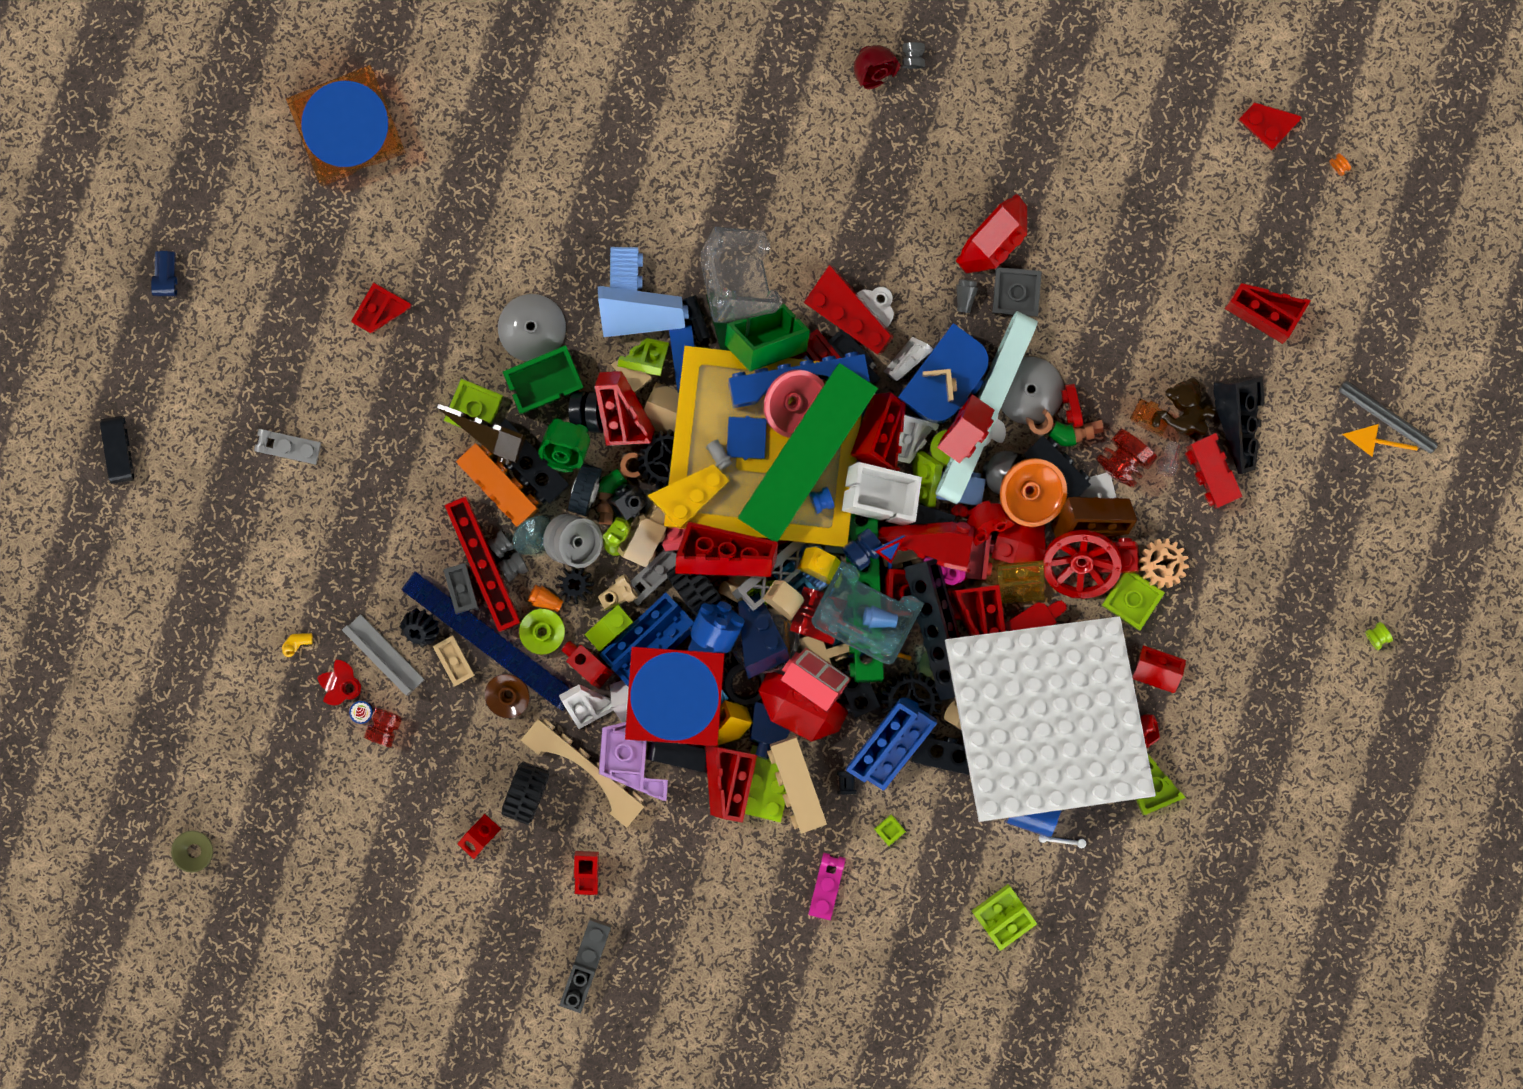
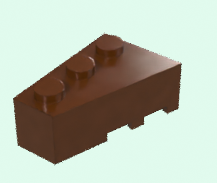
M1068 497L1061 512L1057 515L1051 526L1055 538L1076 530L1093 531L1111 538L1129 534L1137 522V517L1130 498Z

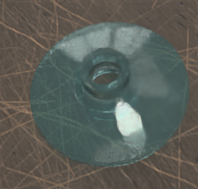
M535 516L524 521L517 528L513 536V546L516 551L523 555H532L544 549L543 536L551 520L545 516Z

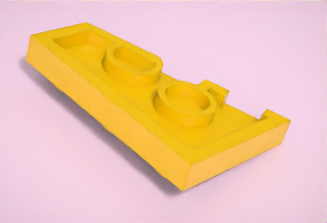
M712 464L649 494L647 497L681 529L730 480Z

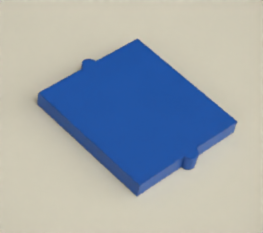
M750 416L745 418L729 417L727 455L733 458H743L744 460L748 458L765 459L767 420L750 418Z

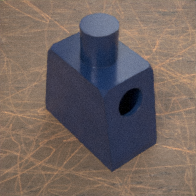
M755 702L752 709L751 720L753 723L750 727L749 741L758 744L755 755L758 758L768 760L769 755L767 751L771 750L770 744L786 739L790 731L771 722L764 704Z

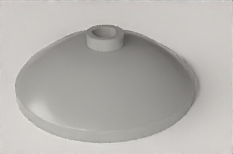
M526 294L510 301L503 309L498 321V335L503 347L510 355L525 362L560 348L566 334V322L561 309L551 299L538 294ZM530 322L535 324V328L531 331L527 329V324Z
M1023 357L1001 410L1011 420L1020 424L1027 425L1026 417L1032 418L1034 425L1044 422L1045 415L1042 413L1043 410L1046 409L1053 416L1062 404L1061 390H1064V384L1061 375L1052 364L1044 359ZM1029 385L1035 387V392L1033 394H1030L1027 391V387Z

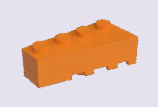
M475 443L456 463L497 504L498 508L512 520L511 522L517 528H522L540 511L536 507L539 502L531 494L526 496L521 491L524 486L515 477L510 479L505 474L508 471L507 468L499 461L495 463L489 457L492 453L483 445L479 447Z

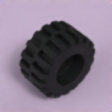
M676 566L666 572L667 578L695 616H697L703 603L710 605L713 603L716 605L722 601V597L706 575L675 574Z
M524 761L520 763L503 803L502 815L527 825L531 823L548 782L549 771Z

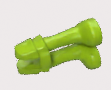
M615 518L610 528L603 534L604 548L610 555H620L617 550L620 544L626 540L634 518H629L628 520Z

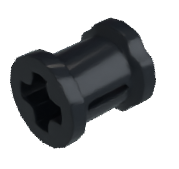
M837 771L839 776V790L837 794H857V790H855V776L847 771Z

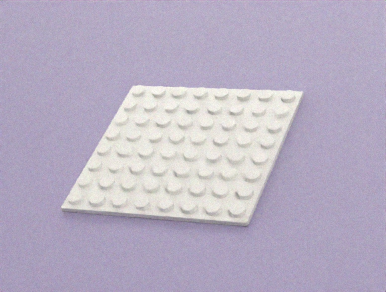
M1120 616L945 640L979 822L1156 796Z

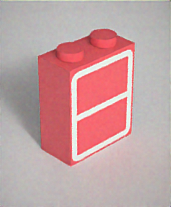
M807 648L801 653L796 652L788 660L782 669L785 674L781 679L825 711L839 698L851 680L847 675Z

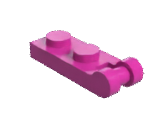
M823 852L808 915L831 921L846 858L840 856L839 858L831 857L830 854ZM828 865L836 867L835 874L826 872Z

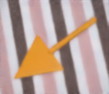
M1379 424L1342 434L1371 457H1373L1375 443L1418 450L1417 446L1376 439Z

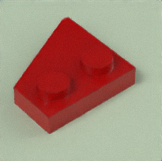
M1254 102L1238 120L1272 151L1302 117Z
M373 282L351 323L372 334L410 309L412 304Z

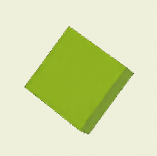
M892 814L874 828L888 846L906 832Z

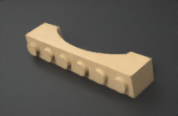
M546 718L543 721L537 719L521 741L538 755L541 752L554 753L575 762L585 769L605 792L612 808L609 814L627 828L645 807L642 804L644 799L634 791L630 794L624 789L626 785L600 775L599 762L596 765L589 760L591 757L589 753L581 747L579 750L571 745L573 740L564 733L561 736L554 731L555 726Z

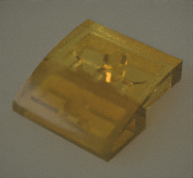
M1043 560L997 565V585L1000 586L1002 604L1045 600Z

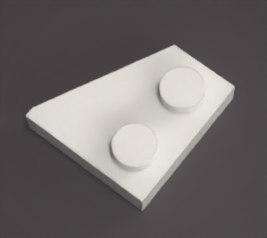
M577 685L559 695L578 729L613 711L610 698L582 685Z

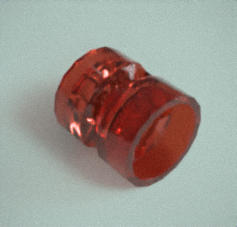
M375 707L371 718L374 723L373 725H368L364 738L391 748L396 737L393 730H398L403 718Z

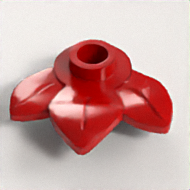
M335 660L334 672H326L317 677L321 687L328 691L323 702L329 705H340L346 699L357 698L361 693V683L358 679L354 678L353 668L345 661ZM348 684H353L354 691L351 693L346 690Z

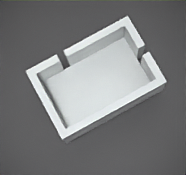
M862 462L848 466L845 487H849V489L844 491L842 511L877 520L886 519V522L899 525H908L916 522L922 477Z

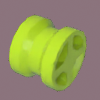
M1382 622L1377 623L1374 629L1365 631L1367 638L1376 650L1381 649L1384 643L1393 641L1390 632Z

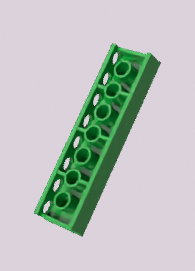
M839 363L738 515V519L771 541L778 542L878 388Z

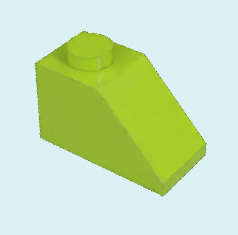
M617 605L584 635L600 652L634 622L622 607Z

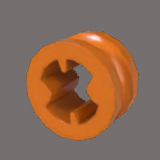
M1340 153L1336 155V159L1332 158L1329 161L1340 176L1345 174V170H1351L1349 162Z

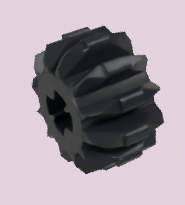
M571 566L572 574H570L564 568L563 573L566 577L557 576V579L563 581V584L555 585V588L564 589L559 592L558 596L562 597L567 593L566 603L570 602L572 596H574V604H578V596L584 602L587 601L583 593L586 592L592 595L593 591L586 588L587 586L595 585L593 581L586 582L592 576L591 573L582 576L585 571L584 567L580 568L577 574L576 568ZM572 579L575 581L580 580L581 585H578L580 587L578 591L575 589L570 590L569 585L571 583L569 582Z
M416 608L407 612L399 626L402 629L400 635L406 636V642L411 641L414 647L419 645L423 648L433 643L440 630L437 627L439 621L433 619V614H427L426 609L420 611Z

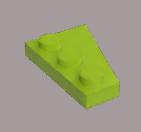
M1149 754L1148 759L1156 796L1136 799L1142 815H1147L1186 798L1174 786L1168 776L1161 771Z

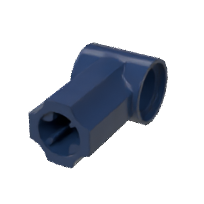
M155 251V271L151 281L152 296H177V290H175V284H177L175 252Z

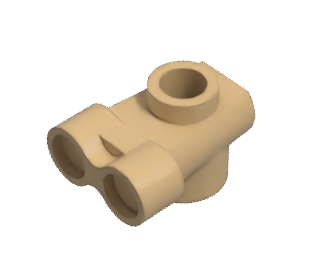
M624 574L615 579L616 583L598 596L605 610L620 605L625 601L630 603L638 598V594L632 587L627 575ZM610 594L613 595V601L609 598Z

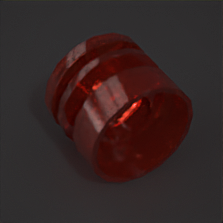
M1120 428L1111 439V442L1117 449L1114 451L1105 447L1103 451L1109 459L1099 454L1096 460L1113 479L1130 488H1134L1137 482L1130 475L1141 479L1143 476L1137 469L1138 465L1148 470L1158 457L1142 441Z

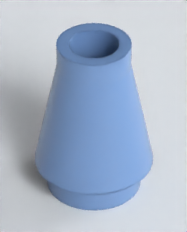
M873 605L865 608L863 625H867L868 628H896L898 614L890 613Z

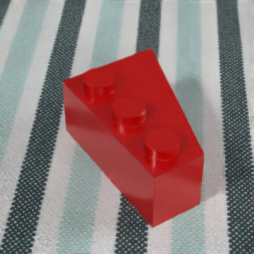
M1241 283L1224 309L1283 344L1292 334L1311 300L1291 297L1285 293L1270 292L1268 289Z
M599 372L595 383V391L606 446L651 443L655 428L623 372Z
M891 392L874 394L867 406L850 455L862 463L900 472V468L897 467L898 454L902 453V446H899L900 432L904 430L906 404Z
M1217 433L1187 446V452H1185L1188 463L1190 465L1194 464L1197 470L1194 475L1200 486L1204 485L1207 491L1204 496L1208 505H1213L1215 509L1243 497L1233 472L1225 461L1226 455L1224 451L1221 452L1216 442L1219 439Z
M999 585L948 591L970 636L1006 631Z
M705 745L710 815L743 823L757 755L719 746Z

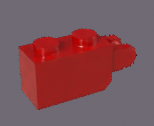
M1058 600L1046 606L1045 603L1037 602L1005 622V630L1013 631L1054 625L1057 623L1055 618L1066 611V603Z

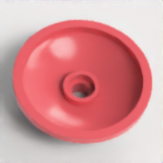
M791 370L776 378L768 388L764 400V413L771 428L780 435L790 438L824 386V382L817 375L806 370ZM793 397V401L788 404L789 398Z

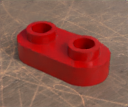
M1075 384L1065 385V390H1061L1063 404L1067 403L1069 408L1066 411L1067 422L1072 424L1073 428L1083 426V419Z

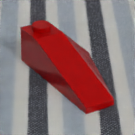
M942 522L880 527L878 539L882 544H886L904 535L905 538L898 550L907 551L909 549L914 551L919 558L925 559L928 556L936 559L937 564L940 566L967 572L974 537V526H970L965 522Z

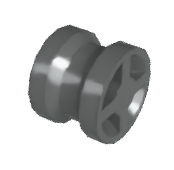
M501 530L497 533V537L487 541L488 545L500 559L504 557L508 550L512 551L515 548Z

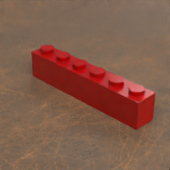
M464 496L444 505L498 631L502 632L521 624L519 615L468 497Z

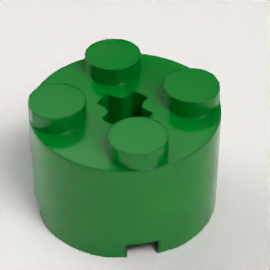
M554 419L546 429L538 451L541 460L544 457L548 461L547 465L557 471L572 472L574 468L578 467L580 469L590 445V437L587 434L588 429L580 424L575 425L570 422H564L561 419Z

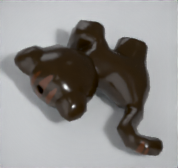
M1194 377L1168 388L1165 391L1166 396L1183 414L1175 419L1165 410L1156 411L1152 416V426L1155 428L1159 427L1160 420L1163 419L1177 433L1197 441L1200 434L1203 436L1207 433L1209 424L1205 420L1207 417L1212 418L1214 416L1216 408L1212 405H1206L1204 408L1200 406L1202 399L1200 383Z

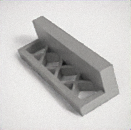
M792 542L777 555L773 570L778 566L779 569L778 571H773L772 575H778V580L782 581V576H787L783 581L788 583L801 572L797 569L801 560L799 558L800 548L804 544L808 548L816 546L809 543ZM785 560L795 561V568L792 573L782 572ZM751 576L732 594L737 600L742 597L752 611H754L765 602L762 598L765 595V590H768L770 586H765L766 577ZM752 588L761 589V599L756 603L747 594Z
M361 614L350 625H346L342 629L406 696H409L425 680Z

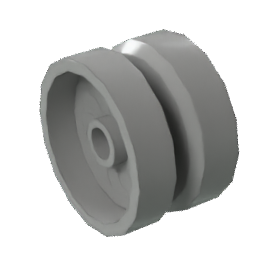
M561 514L552 519L546 527L543 536L547 555L554 561L575 568H583L592 564L600 555L603 546V536L600 528L593 521L572 514Z

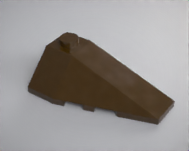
M438 404L437 408L495 456H498L497 461L509 466L511 462L517 464L526 441V437L523 434L496 424L492 425L480 418L470 417L468 414Z

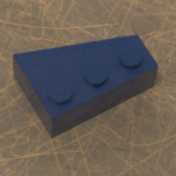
M759 592L749 596L754 603L761 599ZM744 600L738 601L739 615L745 621L741 629L744 665L749 679L788 661L790 657L765 603H762L752 611Z

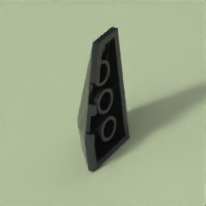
M1263 376L1232 378L1214 382L1215 407L1238 474H1244L1256 469L1259 442L1254 436L1257 428L1261 427L1262 422L1261 419H1257L1258 406H1264Z

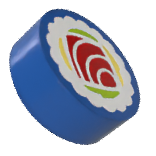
M357 701L351 706L349 714L355 723L364 724L371 720L373 708L368 702Z

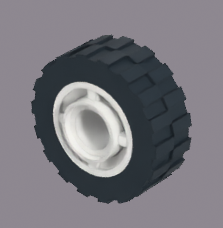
M583 463L572 488L568 511L585 517L588 515L598 492L602 473L601 468Z

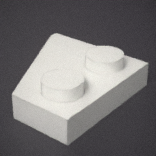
M911 337L883 372L890 378L898 381L930 354L933 348L927 343Z
M905 415L904 430L900 432L899 446H902V453L898 454V461L910 464L918 450L922 449L926 444L925 438L931 430L936 431L939 424Z

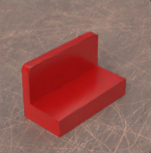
M1143 645L1132 678L1133 680L1175 693L1183 677L1186 660Z

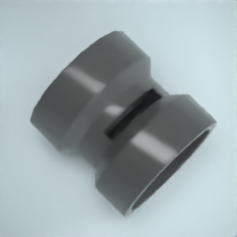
M918 42L904 43L902 52L906 57L902 60V67L906 69L925 68V60L922 58L925 52V44Z
M518 551L512 554L511 559H503L498 562L508 582L515 579L518 573L524 574L529 571Z

